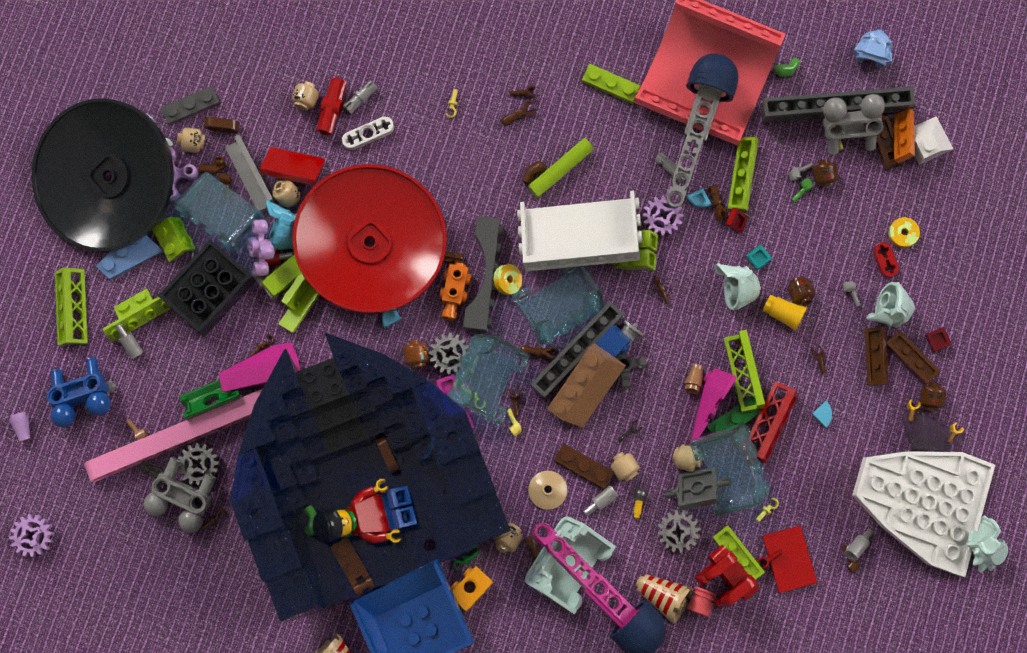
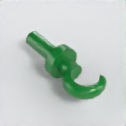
M475 551L468 557L466 555L463 556L462 561L455 560L452 564L453 570L459 571L455 568V563L457 562L462 566L471 564L470 561L477 557L479 552Z

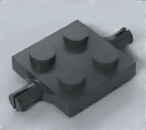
M716 467L678 474L676 489L665 490V496L667 499L678 496L680 510L719 503L718 492L720 487L731 486V480L729 477L718 480V470Z

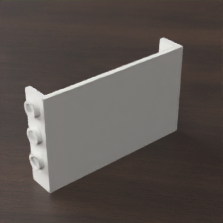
M630 191V199L526 209L524 202H520L521 210H517L518 221H521V226H518L519 238H522V243H519L520 255L523 254L525 271L640 260L639 243H642V233L638 231L637 226H641L640 214H636V209H640L639 197L635 198L634 191Z

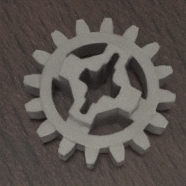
M449 333L447 338L444 334H441L442 339L435 338L437 344L430 345L433 351L429 352V355L433 356L430 362L436 363L434 365L435 370L440 367L441 374L445 370L448 375L451 374V371L458 374L459 368L461 370L465 369L463 364H469L466 357H471V353L466 351L470 347L469 345L464 346L466 340L462 339L460 341L458 334L455 338L452 337V333ZM450 342L449 345L442 346V344ZM458 345L461 347L463 355L457 352ZM452 350L454 356L447 358L446 352L449 353ZM437 353L443 357L442 363L437 359ZM454 362H457V363H458V364H456V365H454V366H449L451 363H454Z
M196 443L195 448L189 445V451L182 450L184 456H178V459L182 461L179 466L182 470L178 474L185 475L182 480L185 482L189 480L190 485H193L196 481L197 486H200L205 474L213 476V473H219L215 469L216 466L220 465L219 462L215 461L219 456L217 454L212 455L214 452L212 448L207 451L208 446L206 444L202 448L199 443ZM197 452H203V454L201 453L200 456H194V455H193L194 453H197ZM193 459H194L195 461L201 462V463H200V464L202 465L201 467H202L204 470H202L201 468L199 469V468L197 467V465L195 464V462L193 461ZM187 460L189 461L188 469H186ZM209 461H211L210 470L208 469V462H209ZM197 474H204L202 477H193Z
M676 509L674 515L669 511L667 513L668 518L662 517L664 523L658 524V527L662 528V530L658 531V535H663L660 542L666 541L665 548L672 546V552L679 548L680 553H682L684 547L689 551L691 549L690 544L694 546L697 544L694 538H700V535L696 532L700 531L701 527L695 526L698 523V519L692 520L693 514L691 513L687 516L686 510L679 514V510ZM674 519V525L666 528L667 524ZM682 519L686 520L690 525H686L682 522ZM677 525H679L680 530H684L681 537L678 532H675ZM692 534L691 538L684 543V537ZM671 536L672 538H674L676 540V543L671 541L669 537Z

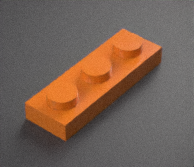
M911 108L894 115V160L898 163L915 156L914 111Z

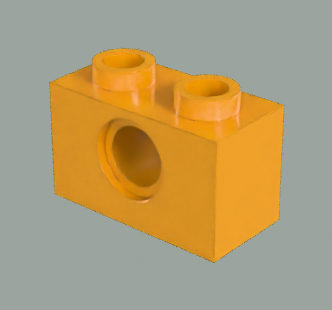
M470 566L463 574L465 578L460 583L456 581L451 586L457 603L466 612L494 583L477 566L474 568ZM467 582L475 584L474 592L467 593L464 590Z

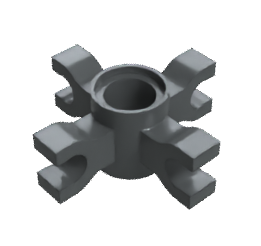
M620 353L617 355V359L628 365V368L624 369L619 375L622 390H627L631 387L630 370L646 368L647 361L646 357L631 360L626 354L622 355Z

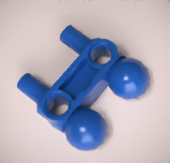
M95 357L85 360L87 376L66 383L63 380L62 370L55 369L50 371L52 387L47 393V400L51 403L52 411L50 418L55 426L64 428L72 425L76 415L72 407L86 403L87 410L95 416H103L111 408V401L107 395L109 385L105 381L104 375L99 373L98 360Z

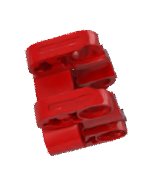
M723 545L708 556L711 563L694 577L698 585L701 586L705 583L708 584L713 578L718 576L725 582L728 588L718 596L714 603L719 609L726 605L730 607L740 598L743 601H747L759 590L758 582L737 561L738 558L734 553Z

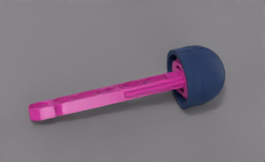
M540 523L534 527L532 532L534 539L542 547H546L547 552L617 624L610 634V638L626 653H653L661 646L665 637V623L660 613L647 600L642 601L634 608L601 574L598 575L562 537L556 536L557 532L550 525ZM539 527L546 529L547 536L545 538L538 535L537 530ZM554 541L560 543V552H555L552 549L551 545ZM570 555L574 557V566L567 565V556ZM579 564H580V565H581V567L579 568L580 570H577V571L575 572L574 569L577 568V567L579 566ZM587 571L588 578L582 579V572ZM596 584L602 585L604 589L602 595L594 591ZM610 598L617 600L618 606L616 609L610 608L608 604Z

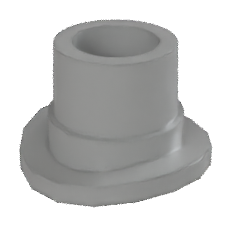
M624 318L621 320L623 323L621 331L632 340L628 345L638 336H644L642 332L635 328L637 326L636 323L631 325Z

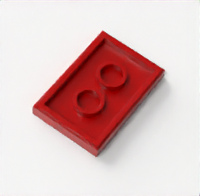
M270 147L260 167V174L315 186L325 165V158Z
M801 526L762 536L768 556L780 549L783 551L782 555L770 562L778 593L817 583Z

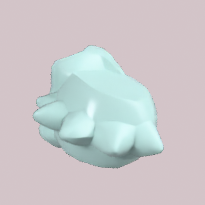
M985 515L980 519L978 532L971 530L966 543L973 551L975 556L973 565H978L980 573L987 568L989 571H992L997 565L1004 562L1008 554V546L1005 544V541L1000 538L997 540L998 535L1001 533L999 525L995 520L987 518Z

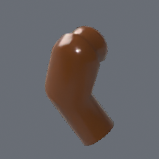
M219 156L215 158L214 163L211 165L200 163L198 172L216 175L225 168V159Z
M536 161L526 168L522 182L530 185L534 174L546 171V164Z

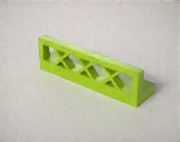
M63 267L55 271L57 345L88 344L85 270ZM71 273L79 275V282L76 285L71 280ZM74 290L80 299L77 303L72 299ZM75 309L80 314L78 322L72 317V312ZM75 328L81 332V339H73V330Z
M747 330L739 331V335L726 337L724 342L732 375L737 377L736 371L740 373L734 383L741 412L743 413L765 408V401ZM740 340L741 348L739 351L735 352L730 349L729 342ZM738 357L746 363L742 371L734 365ZM742 375L750 379V385L747 389L739 385L738 381ZM746 394L754 397L756 405L744 406L743 399Z

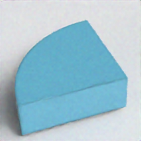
M703 188L686 196L687 201L695 207L707 208L712 205Z
M397 310L383 313L382 323L385 329L401 320Z
M827 401L812 414L824 428H827L832 419V410Z

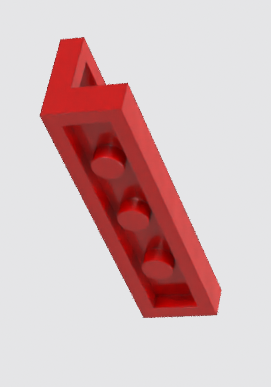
M776 381L774 382L765 401V408H762L742 449L743 452L757 457L760 462L767 463L799 396L797 390ZM777 388L787 391L784 398L776 401L774 395ZM776 405L778 409L777 414L768 418L767 409ZM768 422L769 431L760 435L758 431L759 426ZM756 440H760L761 443L758 452L749 449L751 443Z

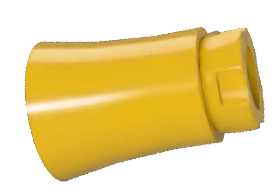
M772 295L769 296L763 308V312L784 323L795 332L807 310V307Z

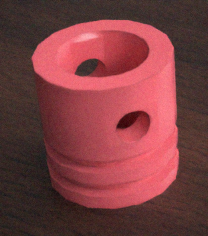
M695 586V591L692 593L694 596H691L687 609L699 615L709 617L714 605L712 602H715L714 597L717 594Z

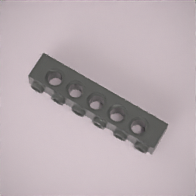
M609 301L530 384V388L545 401L574 370L592 344H596L611 326L617 325L623 319L624 313Z

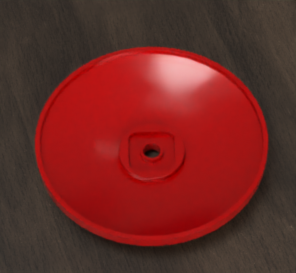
M355 165L328 175L318 182L306 195L294 221V255L304 279L327 302L355 313H386L404 307L416 300L435 280L442 266L446 251L445 222L434 197L420 182L410 175L383 165ZM371 238L375 241V245L367 247L364 241Z

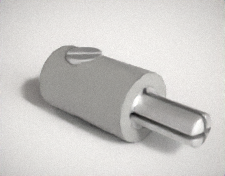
M121 323L117 324L115 328L121 335L119 341L126 350L127 355L133 359L142 354L143 350L131 332L127 333Z
M608 486L592 499L593 504L586 508L584 513L588 516L597 508L601 511L619 497L611 486Z
M868 529L864 535H858L847 546L844 554L849 560L854 562L858 560L870 545L869 538L873 535V531Z

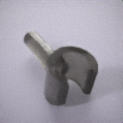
M637 420L633 421L629 426V430L617 439L620 443L628 436L641 431L642 427L638 430L633 427Z

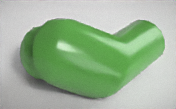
M793 58L788 65L777 64L774 67V73L780 77H790L801 62L799 59Z
M310 505L303 510L309 518L305 533L308 536H313V520L317 512Z

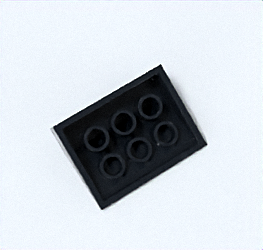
M209 240L163 289L158 297L205 337L256 280L212 240Z

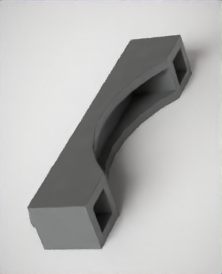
M477 216L475 239L483 252L486 272L478 295L465 309L464 331L487 333V328H491L492 317H489V310H493L494 298H491L492 291L496 290L493 277L494 272L499 266V261H496V254H500L501 250L498 236H502L503 225L500 224V218Z

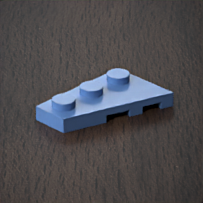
M146 235L128 247L110 251L96 267L110 280H113L130 271L133 267L149 261L150 258L163 254L164 251Z

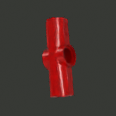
M337 77L331 78L327 94L323 97L321 103V115L316 128L317 132L327 136L333 134L337 117L342 112L347 81Z

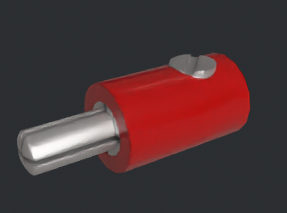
M279 250L274 251L272 259H265V261L268 263V266L279 265L281 260L290 259L293 253L280 254Z

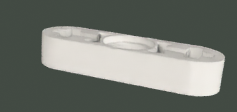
M381 117L345 133L342 137L344 147L347 150H355L390 135L394 130L393 121L389 117ZM385 122L388 125L387 130L381 128L383 127L382 123ZM376 125H377V129H378V131H379V134H377L376 129H375V127H374V126H376ZM366 129H371L373 136L365 138L363 132ZM358 133L360 134V138L362 141H359V138L357 136ZM349 137L355 139L353 145L347 143Z

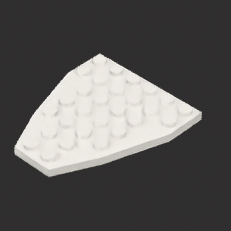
M897 452L864 457L852 496L884 530L927 565L960 577H965L972 554V549L966 543L969 539L970 531H978L995 465L963 452Z

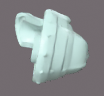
M720 263L714 265L716 274L725 275L724 295L729 309L733 311L739 310L759 296L761 287L758 277L747 266L743 268Z
M890 282L881 290L877 298L875 313L868 314L866 319L886 324L889 328L892 326L897 328L909 321L915 310V305L899 282Z

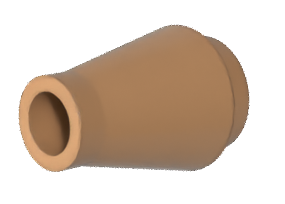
M698 364L692 365L684 383V390L686 392L699 394L700 390L703 389V366Z

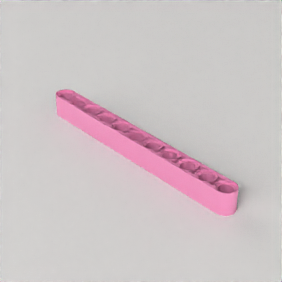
M265 388L85 462L84 466L90 482L102 480L252 418L255 406Z

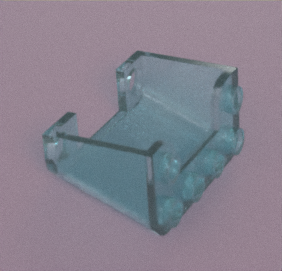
M204 172L174 201L176 205L174 208L186 220L189 218L197 226L202 224L206 227L204 231L212 237L214 235L220 238L219 242L229 252L234 250L236 253H239L247 243V239L253 236L252 222L254 220L266 219L264 214L208 172Z
M584 266L574 267L570 271H568L570 267L561 268L564 277L533 295L528 286L512 295L514 303L540 344L551 343L558 336L568 333L570 329L577 325H582L587 319L594 315L596 316L604 308L601 290ZM526 294L524 298L519 299L522 295Z
M477 334L473 336L469 342L468 350L462 359L460 369L455 375L453 386L448 392V403L487 422L501 426L508 407L498 405L511 372L523 373L530 355L496 335ZM522 358L521 364L517 367L518 361ZM500 411V416L496 419V414Z
M744 423L693 439L690 442L696 461H700L703 457L707 468L716 467L718 470V480L728 477L731 480V486L720 487L718 506L717 503L711 504L715 516L758 507L770 491L769 483L765 481L763 475V466L756 456V446L752 444L750 439V429Z

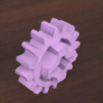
M662 195L661 200L654 197V203L648 201L647 205L649 207H644L643 209L646 212L642 214V218L646 219L643 225H649L648 230H654L656 234L660 233L661 237H664L665 233L671 236L672 230L677 232V226L682 225L680 220L684 217L683 214H679L682 211V207H665H669L664 195ZM655 208L656 213L650 217L652 209ZM662 213L663 216H666V219H663V217L659 218L660 214ZM675 216V221L671 225L670 219H672Z
M28 514V519L20 517L21 523L14 522L15 526H17L16 529H10L14 536H10L9 539L15 541L11 546L18 547L16 552H23L25 557H28L29 553L31 557H36V552L39 555H43V549H50L47 544L53 543L50 536H53L54 532H49V529L53 526L50 524L46 525L48 520L45 518L41 520L39 515H36L34 518L33 515ZM31 523H37L40 527L34 528ZM31 532L35 533V534L32 536V537H33V540H32V539H29V537H31ZM30 544L33 549H27L23 545Z

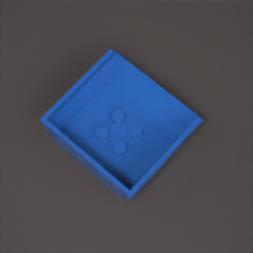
M438 559L356 598L350 603V607L371 653H455L475 643Z

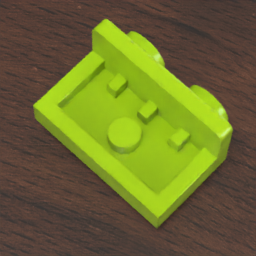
M167 217L152 229L169 262L175 261L187 251L195 250L193 241L179 217Z

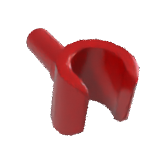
M780 549L768 557H760L757 562L761 559H766L767 565L762 567L765 569L769 566V562L782 555L783 551Z

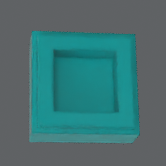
M761 244L745 256L756 271L773 259Z

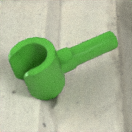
M809 178L800 183L803 188L792 198L793 202H796L805 192L812 189L813 183Z

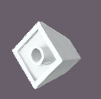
M937 116L914 126L915 158L919 165L953 150Z

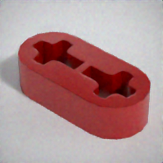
M885 242L877 244L873 249V256L878 269L884 278H892L899 270L892 248ZM880 247L882 248V250H885V249H886V251H887V252L884 254V256H883L882 253H880V254L878 253V251L880 250ZM886 262L888 263L889 267H893L891 274L889 271H885V268L887 267Z

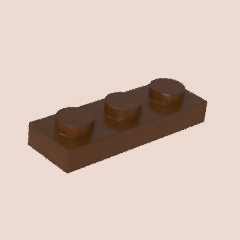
M885 327L866 328L864 333L867 386L888 385Z
M900 330L886 342V346L925 386L941 372Z
M564 443L554 459L558 464L604 490L614 474L610 469Z

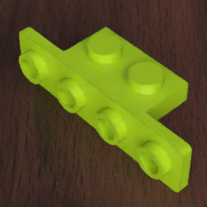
M302 273L295 278L294 283L281 300L289 309L280 320L279 325L291 333L296 331L319 297L306 282Z
M145 289L114 307L119 319L104 327L103 332L111 342H114L121 337L115 328L117 324L121 323L126 332L129 333L170 310L171 307L159 297L153 299L149 290Z

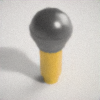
M637 488L634 491L635 518H640L643 501L647 497V492L643 488Z

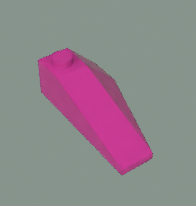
M716 368L712 373L708 371L702 380L705 382V385L702 389L689 446L693 447L719 407V404L735 382L736 376Z

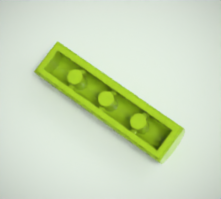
M741 137L737 146L728 203L730 211L732 208H738L743 213L748 212L759 142L757 137Z
M583 138L528 186V191L535 198H539L594 150L591 143L586 138Z

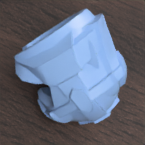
M878 29L864 34L853 50L856 61L860 63L864 59L877 62L875 63L876 68H884L892 63V42L882 30Z

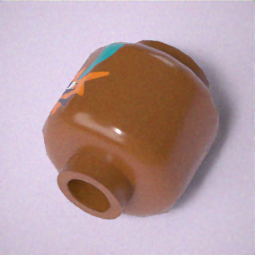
M420 339L408 341L409 345L403 347L405 364L410 365V368L425 366V363L429 361L427 345L420 343Z

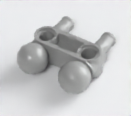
M877 94L867 95L861 102V111L847 112V105L840 98L834 97L824 103L823 114L825 119L823 126L825 128V137L828 138L829 154L839 153V139L865 137V149L868 151L876 150L877 135L881 133L884 127L882 113L885 109V103L882 97Z
M170 457L165 471L159 473L157 479L153 481L151 493L144 499L143 506L149 515L155 517L161 516L166 512L168 501L184 508L185 510L179 516V526L184 532L195 533L202 527L203 516L211 505L212 497L210 491L216 477L205 474L199 489L191 487L175 478L182 461ZM162 481L166 482L167 484L166 491H163L161 489ZM197 498L202 500L201 508L195 504Z

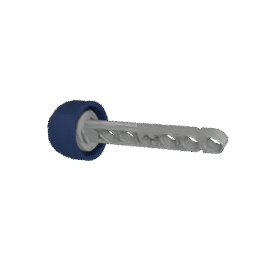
M705 55L698 59L690 72L686 87L696 94V98L684 132L687 136L672 179V186H670L666 201L669 207L679 208L683 204L687 192L685 190L689 186L703 140L707 141L718 103L730 102L734 98L738 84V70L733 61L724 55ZM701 106H706L709 109V113L705 116L701 115L698 109ZM701 124L703 131L701 133L694 132L693 125ZM691 142H695V146L698 147L694 148L692 155H695V157L688 155L690 146L687 144H691ZM689 159L692 162V166L688 169L684 168L681 165L682 160ZM684 177L686 184L678 186L675 182L676 178ZM671 195H679L681 201L678 204L671 203Z

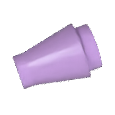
M26 412L10 415L11 420L9 422L19 441L30 439L29 416L26 415Z

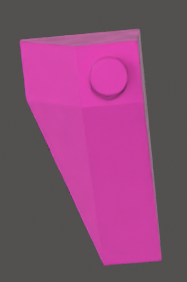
M292 342L273 345L219 373L222 393L266 386L286 350L289 352L297 370L300 371L298 356Z

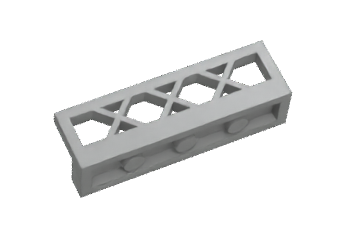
M240 135L235 136L237 142L225 148L256 209L261 213L268 209L266 200H270L274 204L275 202Z

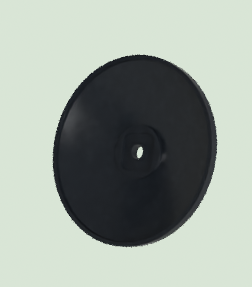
M105 98L90 99L67 108L48 125L34 153L32 188L42 217L58 236L68 243L86 250H118L144 238L162 218L173 189V160L162 131L147 114L126 102ZM109 171L113 175L110 181L106 179V174Z

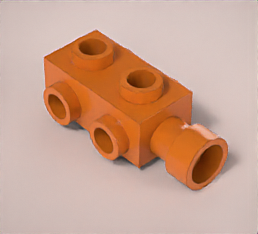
M450 264L449 270L445 269L443 278L446 281L445 288L441 287L439 296L442 299V303L446 304L445 309L442 311V319L456 321L457 307H461L462 303L467 301L468 292H465L466 285H470L472 274H469V267H466L465 264ZM454 273H461V275L459 277H455ZM454 290L457 293L456 295H450V291Z

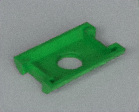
M220 380L180 396L181 403L184 407L187 406L188 411L183 412L186 420L241 398L238 390L222 393ZM210 398H219L216 403L209 406L205 405Z

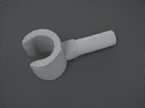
M813 163L804 167L793 168L789 172L790 180L800 179V173L813 168Z
M853 281L844 282V292H851L856 307L860 306L861 304L856 295V284Z

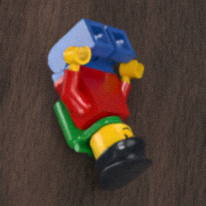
M379 479L376 482V486L373 485L359 491L351 500V506L346 509L319 511L314 517L312 527L316 539L323 544L338 540L340 537L347 538L351 536H359L360 539L372 544L388 542L389 539L395 543L399 542L401 538L394 539L392 534L399 533L400 530L398 529L417 524L413 506L400 509L412 503L408 487L403 486L388 490L389 487L386 486L381 489L380 485L385 483L386 480ZM407 512L409 514L410 521H408L407 519Z

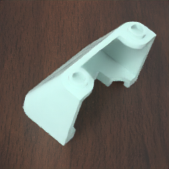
M569 516L563 517L554 529L557 532L556 536L562 537L591 568L597 559L600 561L609 559L616 548L615 545L590 527ZM554 541L551 545L552 549L555 552H560V543ZM544 546L529 569L525 582L555 603L575 614L582 604V596L577 593L581 585L547 552ZM569 555L566 557L567 565H575L573 556ZM579 564V566L575 568L574 571L576 572L577 570H580L579 568L581 567V565ZM587 571L582 572V579L587 577Z

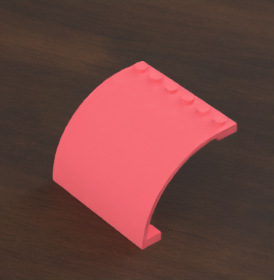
M676 0L666 32L647 76L635 97L634 103L687 125L696 98V94L686 87L694 64L698 59L708 54L724 55L731 59L737 67L738 84L732 101L718 103L709 134L738 146L786 34L704 0ZM701 106L698 109L701 115L705 116L709 113V109L706 106ZM701 124L693 125L694 128L703 131Z

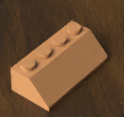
M592 344L547 409L561 420L583 428L626 365L597 344Z

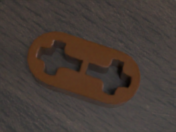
M205 117L203 127L211 131L235 134L239 132L240 122L232 119Z
M383 436L376 439L390 474L399 471L400 468L386 437Z

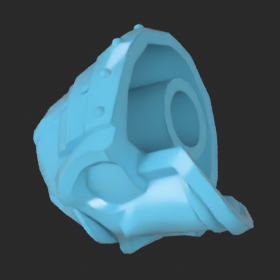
M266 200L269 215L277 218L276 222H273L269 234L274 250L294 249L293 227L297 213L294 214L290 210L284 209L270 202V200Z

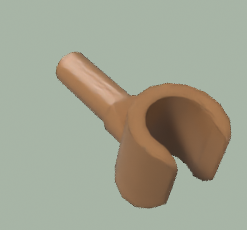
M130 419L126 420V423L133 430L138 440L148 436L144 428L138 430Z

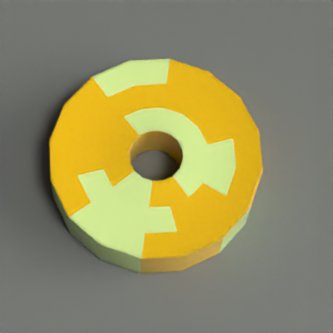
M898 218L889 227V239L897 247L909 248L919 239V226L911 218ZM901 230H905L907 235H903Z
M501 265L496 269L493 280L496 289L501 294H514L520 290L522 275L515 265Z

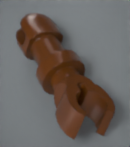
M530 101L526 102L521 109H515L514 113L504 116L501 119V123L504 126H508L513 121L522 119L524 115L533 114L536 111L535 108L530 111L527 110L528 106L533 103Z
M712 185L709 187L708 193L713 200L711 203L712 207H715V219L717 222L721 219L725 221L728 219V213L722 206L723 200L719 197L718 187Z
M523 345L520 348L522 355H536V358L543 356L551 361L556 358V355L551 356L550 353H558V349L555 347L542 349L541 346L534 348L530 347V345Z
M527 536L525 543L532 552L531 556L536 559L542 549L539 550L532 536Z

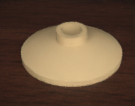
M542 471L536 474L530 481L529 497L541 509H555L564 502L567 496L566 482L556 472ZM546 486H550L552 488V491L550 493H546L544 491V488Z

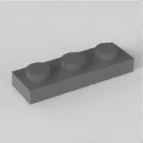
M210 86L162 106L161 110L167 124L170 126L218 106L220 102L213 86Z

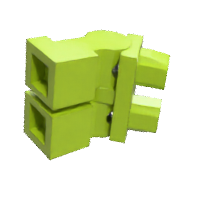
M651 230L641 231L642 243H639L640 260L609 264H613V268L655 271L657 254L654 252L657 251L658 234Z

